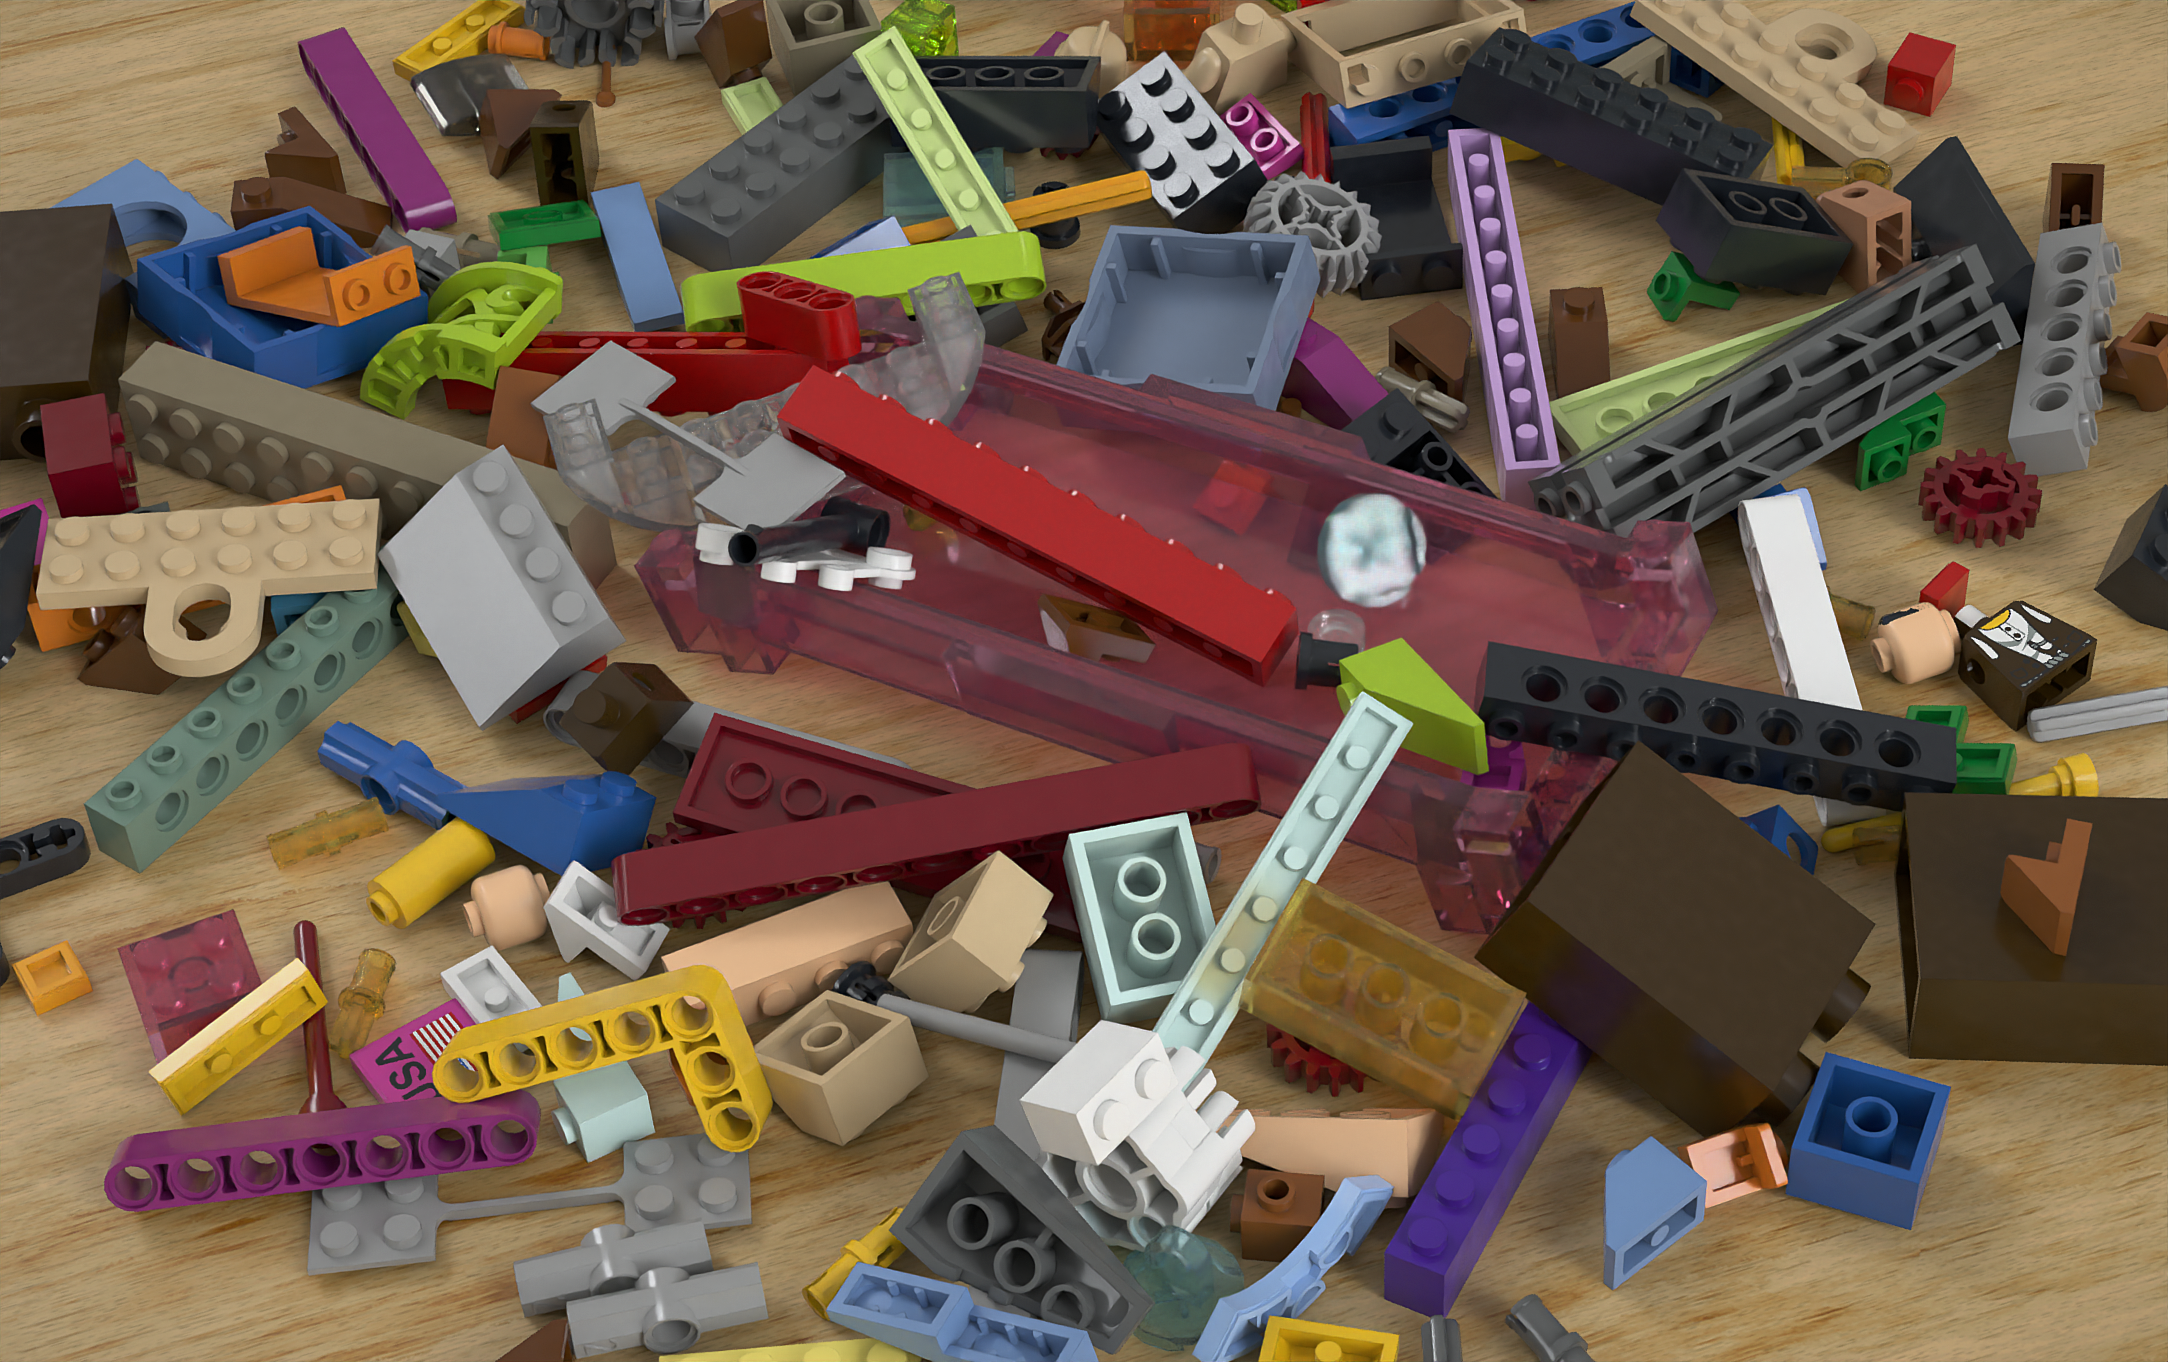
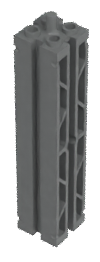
M1973 244L1950 251L1940 258L1936 255L1911 263L1899 270V273L1883 279L1555 466V469L1544 472L1528 481L1534 494V504L1539 515L1549 523L1557 522L1556 526L1538 536V542L1542 550L1547 554H1552L1558 550L1562 563L1572 572L1575 580L1598 576L1607 570L1609 573L1633 569L1648 560L1650 555L1662 552L1737 508L1740 501L1754 498L1996 356L1995 353L2006 350L2020 342L2021 339L2004 303L2001 302L1993 305L1986 290V287L1994 283L1977 245Z

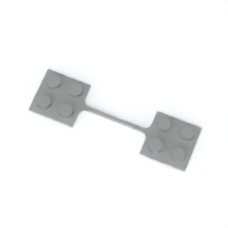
M611 340L530 403L533 409L594 445L611 436L622 424L631 420H641L724 468L722 475L693 498V502L730 526L745 530L748 524H755L763 528L790 523L846 478L844 471L776 433H773L746 456L732 459L722 451L655 414L646 407L676 382L675 377Z
M706 1133L624 1142V1173L621 1179L612 1185L456 1204L445 1203L438 1198L439 1174L312 1190L308 1275L436 1261L437 1228L444 1220L472 1219L601 1204L618 1200L624 1204L625 1225L633 1229L635 1233L701 1217L705 1229L752 1224L749 1149L743 1152L722 1150L711 1142Z

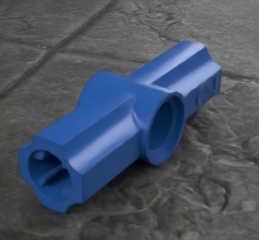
M337 721L324 732V740L317 751L321 765L360 786L367 800L382 813L394 815L401 809L436 830L441 829L457 817L436 805L438 794L468 788L464 784L436 770L429 757L414 743L401 740L393 746L351 722L343 724Z

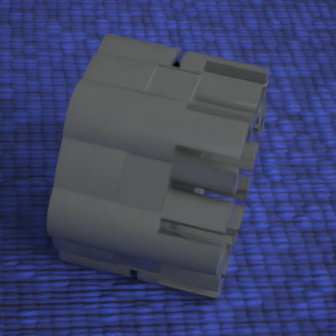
M526 0L524 21L527 26L534 23L533 31L541 36L551 37L550 48L552 54H555V61L563 67L574 69L576 48H580L578 57L580 67L591 64L595 59L596 46H599L598 58L601 63L609 61L611 67H614L617 48L622 46L621 66H634L638 63L639 55H641L642 38H646L654 33L656 26H662L665 0Z

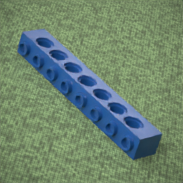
M1634 1L1531 37V41L1550 49L1560 48L1574 54L1578 61L1594 68H1599L1656 34L1630 16L1635 4ZM1461 76L1346 109L1340 103L1328 107L1330 147L1429 136L1432 152L1448 147V130L1482 127L1449 114Z

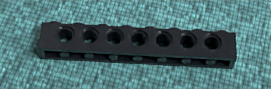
M1488 641L1476 677L1473 712L1484 722L1485 735L1500 740H1513L1551 747L1559 751H1573L1611 758L1618 762L1639 740L1680 773H1692L1729 780L1737 784L1757 785L1788 791L1796 795H1811L1843 801L1856 806L1865 805L1902 812L1905 793L1952 794L1957 784L1955 727Z

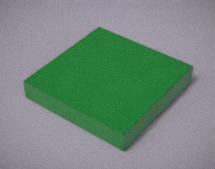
M584 200L493 212L488 215L490 233L501 251L601 237L599 219Z

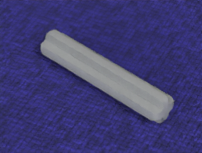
M2168 686L2035 708L2028 712L2027 729L2032 741L2042 743L2168 721Z

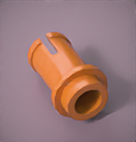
M501 22L499 26L492 25L489 30L488 51L490 54H496L497 58L501 60L506 59L508 55L546 61L550 53L551 37H543L531 29L510 27L508 22Z

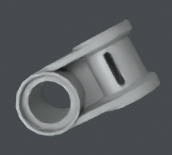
M666 0L664 25L669 61L676 60L678 55L702 53L694 37L712 15L709 0Z

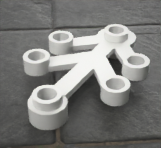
M700 523L695 545L697 549L701 550L699 559L713 564L733 565L734 562L728 552V544L734 534L744 530L721 524ZM869 547L867 556L863 557L835 548L762 563L760 577L776 582L794 583L797 570L819 569L817 585L828 589L850 591L852 590L853 578L869 577L868 583L871 585L900 589L902 588L903 580L915 579L916 569L911 567L913 555L905 551L883 547Z

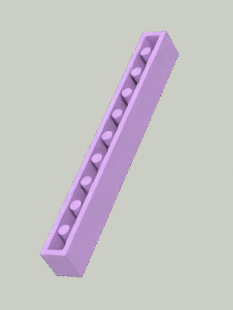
M1484 128L1448 130L1447 179L1458 243L1461 242L1463 246V274L1504 518L1540 516L1536 510L1534 494L1528 481L1544 472L1555 469V466L1560 464V458L1500 135Z

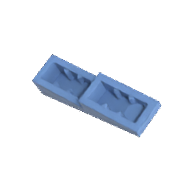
M635 182L591 192L594 212L600 223L601 238L613 266L617 287L634 332H649L685 324L683 309L640 183Z
M862 1262L856 1263L826 1309L830 1321L932 1362H1099L1087 1331L974 1305L967 1287Z

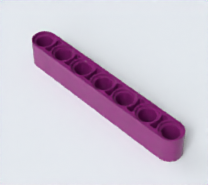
M341 27L298 41V51L306 74L385 202L392 208L393 215L405 234L410 229L419 231L422 227L436 230L457 223L455 206L445 183L347 30Z
M518 1089L468 1103L453 1102L442 1096L136 1134L127 1137L118 1145L104 1179V1191L107 1198L116 1207L125 1211L139 1212L510 1166L524 1162L533 1154L537 1145L541 1109L538 1101L530 1093ZM504 1120H514L521 1123L525 1129L517 1133H508L497 1124ZM441 1128H452L457 1130L463 1137L454 1141L440 1138L435 1131ZM381 1135L395 1138L401 1145L395 1148H384L379 1146L373 1138ZM325 1143L333 1146L338 1151V1154L323 1156L316 1153L311 1148V1145ZM264 1151L270 1154L275 1159V1162L269 1164L257 1162L249 1153ZM187 1160H204L213 1169L209 1171L196 1170L187 1163ZM130 1166L144 1169L150 1177L137 1179L127 1173L125 1168Z

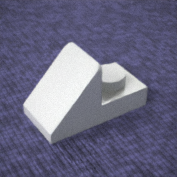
M575 860L569 864L543 907L565 962L569 963L588 947L634 981L646 972L670 930L663 923L644 926L620 924L617 921L614 888Z

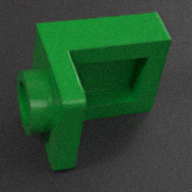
M1671 251L1660 270L1654 275L1647 289L1648 296L1663 319L1670 322H1675L1689 300L1730 310L1740 296V292L1733 282L1722 281L1720 284H1714L1703 280L1696 275L1693 270L1694 266L1683 253Z

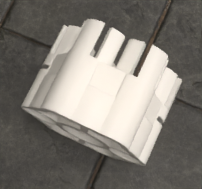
M1175 1046L1165 1048L1179 1084L1098 1166L1041 1151V1148L1040 1154L1035 1160L1106 1245H1119L1134 1251L1148 1252L1162 1258L1171 1257L1243 1169L1239 1165L1243 1161L1240 1148L1255 1131L1254 1119L1248 1109L1243 1110L1229 1127L1224 1125L1216 1133L1239 1103V1101L1223 1091L1215 1092L1197 1112L1195 1111L1214 1089L1217 1082L1212 1070L1204 1068L1184 1093L1181 1091L1206 1061L1196 1051L1185 1046H1181L1179 1050Z

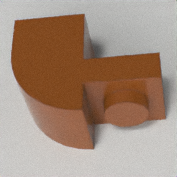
M2146 312L2124 337L2117 336L2105 349L2108 369L2107 374L2100 375L2099 382L2101 388L2135 395L2141 411L2157 412L2168 405V316Z

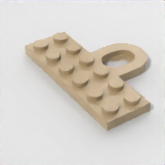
M1731 0L1635 1L1630 13L1632 18L1859 179L1912 150L1921 134L1908 125L1900 114L1887 110L1868 97L1866 92L1856 85L1857 82L1863 80L1868 75L1877 56V48L1871 36L1862 27L1842 15L1823 9L1804 8L1795 10L1765 25L1751 15L1747 7ZM1816 44L1827 46L1837 54V57L1832 60L1820 59L1804 52L1799 46L1810 47Z
M347 499L331 502L290 503L251 507L237 506L219 509L48 519L36 591L40 610L147 604L144 636L150 657L156 665L169 673L185 677H204L219 674L245 661L256 649L261 637L265 596L377 589L379 557L377 554L380 552L382 528L380 499ZM220 600L231 606L229 620L221 626L220 633L210 639L201 641L189 640L186 628L179 623L181 613L188 606L199 601Z

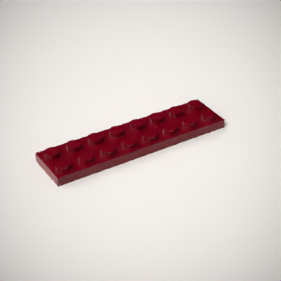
M714 712L672 813L677 824L723 836L969 791L976 788ZM1065 849L1010 859L1054 894L1042 916L1047 920V925L1043 932L1083 943L1063 863ZM975 866L889 881L891 887L933 899L937 892Z

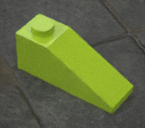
M1403 638L1339 660L1342 684L1337 686L1336 694L1345 716L1358 695L1363 691L1414 723L1401 743V748L1476 775L1489 771L1484 722Z

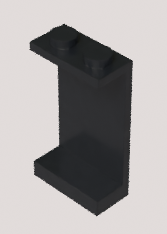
M1429 136L1330 147L1331 184L1334 185L1340 181V188L1345 192L1357 191V202L1371 205L1370 216L1379 220L1377 229L1378 233L1382 236L1380 248L1377 253L1365 254L1369 262L1365 268L1368 271L1361 283L1358 284L1361 301L1462 289L1463 246L1461 242L1451 244L1432 181V145Z

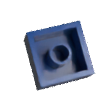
M1825 1052L1791 1147L1787 1177L1788 1184L1786 1185L1785 1194L1911 1230L1943 1135L1951 1086Z

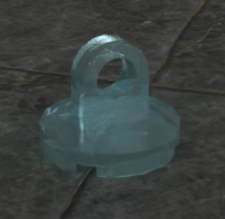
M1379 493L1357 494L1340 502L1325 519L1318 538L1317 562L1324 582L1338 598L1361 607H1386L1402 599L1412 588L1409 585L1413 582L1415 575L1421 573L1425 563L1426 538L1419 518L1410 508H1406L1400 501H1397L1398 499Z
M1165 1225L1160 1228L1146 1245L1144 1252L1135 1249L1126 1257L1123 1263L1124 1267L1155 1302L1133 1334L1143 1343L1166 1351H1184V1345L1197 1344L1219 1299L1244 1290V1274L1231 1252L1215 1240L1189 1233L1175 1225Z

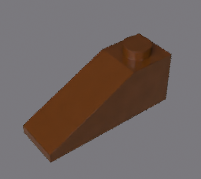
M253 177L247 180L234 181L230 212L236 231L249 224L307 206L314 208L350 235L360 248H372L386 224L392 229L393 212L392 208L386 205L287 177Z

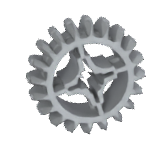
M1302 171L1295 178L1282 173L1278 180H1268L1265 186L1258 191L1256 197L1252 198L1243 223V232L1308 235L1321 278L1317 293L1322 298L1331 291L1341 296L1349 287L1356 289L1368 271L1365 270L1369 262L1365 254L1377 253L1382 237L1377 229L1379 220L1370 216L1371 205L1358 203L1357 191L1347 193L1340 188V181L1334 185L1324 181L1321 173L1315 179H1309Z

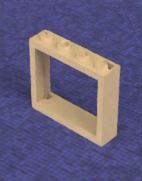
M1330 0L1281 14V21L1290 29L1297 41L1295 49L1287 54L1288 60L1346 109L1461 76L1466 61L1499 27L1503 29H1517L1527 34L1524 10L1511 0ZM1455 18H1461L1465 21L1461 24L1347 57L1339 53ZM1308 21L1309 28L1302 22ZM1361 64L1362 75L1350 77L1347 67Z

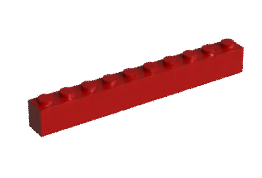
M813 365L777 415V420L785 439L844 471L846 475L1111 610L1119 612L1130 620L1263 688L1299 634L1297 609L1279 591L1271 588H1265L1262 591L1244 582L1241 575L1231 567L1221 563H1216L1213 566L1195 557L1193 552L1183 543L1171 538L1163 541L1145 532L1143 526L1133 518L1124 514H1117L1115 517L1097 508L1096 504L1085 494L1072 489L1065 492L1049 484L1048 480L1034 468L1025 465L1018 468L1002 460L998 453L986 444L977 441L970 444L954 436L952 431L940 421L933 418H926L924 421L908 413L904 406L894 398L884 394L876 397L860 389V386L851 377L842 372L834 371L830 374Z

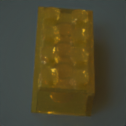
M1302 877L1244 978L1238 1007L1459 1123L1510 1034L1527 993Z

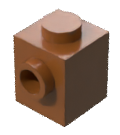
M1248 1169L1244 1195L1233 1194L1230 1213V1232L1241 1233L1242 1259L1281 1263L1301 1243L1325 1211V1175Z

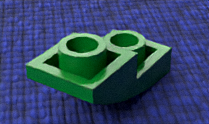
M1935 392L1876 425L1859 444L1854 484L1859 491L1906 475L1909 456L1941 445L1946 403Z

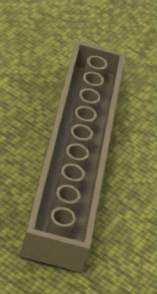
M157 341L118 379L141 458L153 464H161L188 473L195 478H203L230 487L237 492L248 493L272 502L342 485L346 500L380 499L382 510L381 538L388 541L456 473L493 451L468 441ZM512 456L596 590L617 565L603 486Z

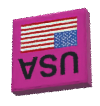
M453 998L350 1054L352 1068L379 1104L442 1097L433 1083L432 1071L434 1064L457 1031L476 1025V1023L457 999ZM458 1058L461 1065L465 1068L478 1071L469 1060Z

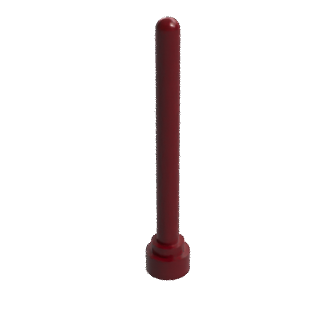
M302 920L293 929L295 957L305 965L323 992L317 928L311 921ZM324 1006L302 1023L309 1097L298 1114L347 1108L333 1091ZM325 1143L311 1145L312 1148L316 1149L333 1147Z

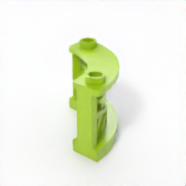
M483 262L456 271L431 296L428 302L427 324L411 327L398 333L369 362L361 382L360 399L404 420L415 408L418 390L430 377L435 375L439 379H460L495 390L500 366L509 367L551 319H556L562 312V278L543 267L535 268L513 262Z

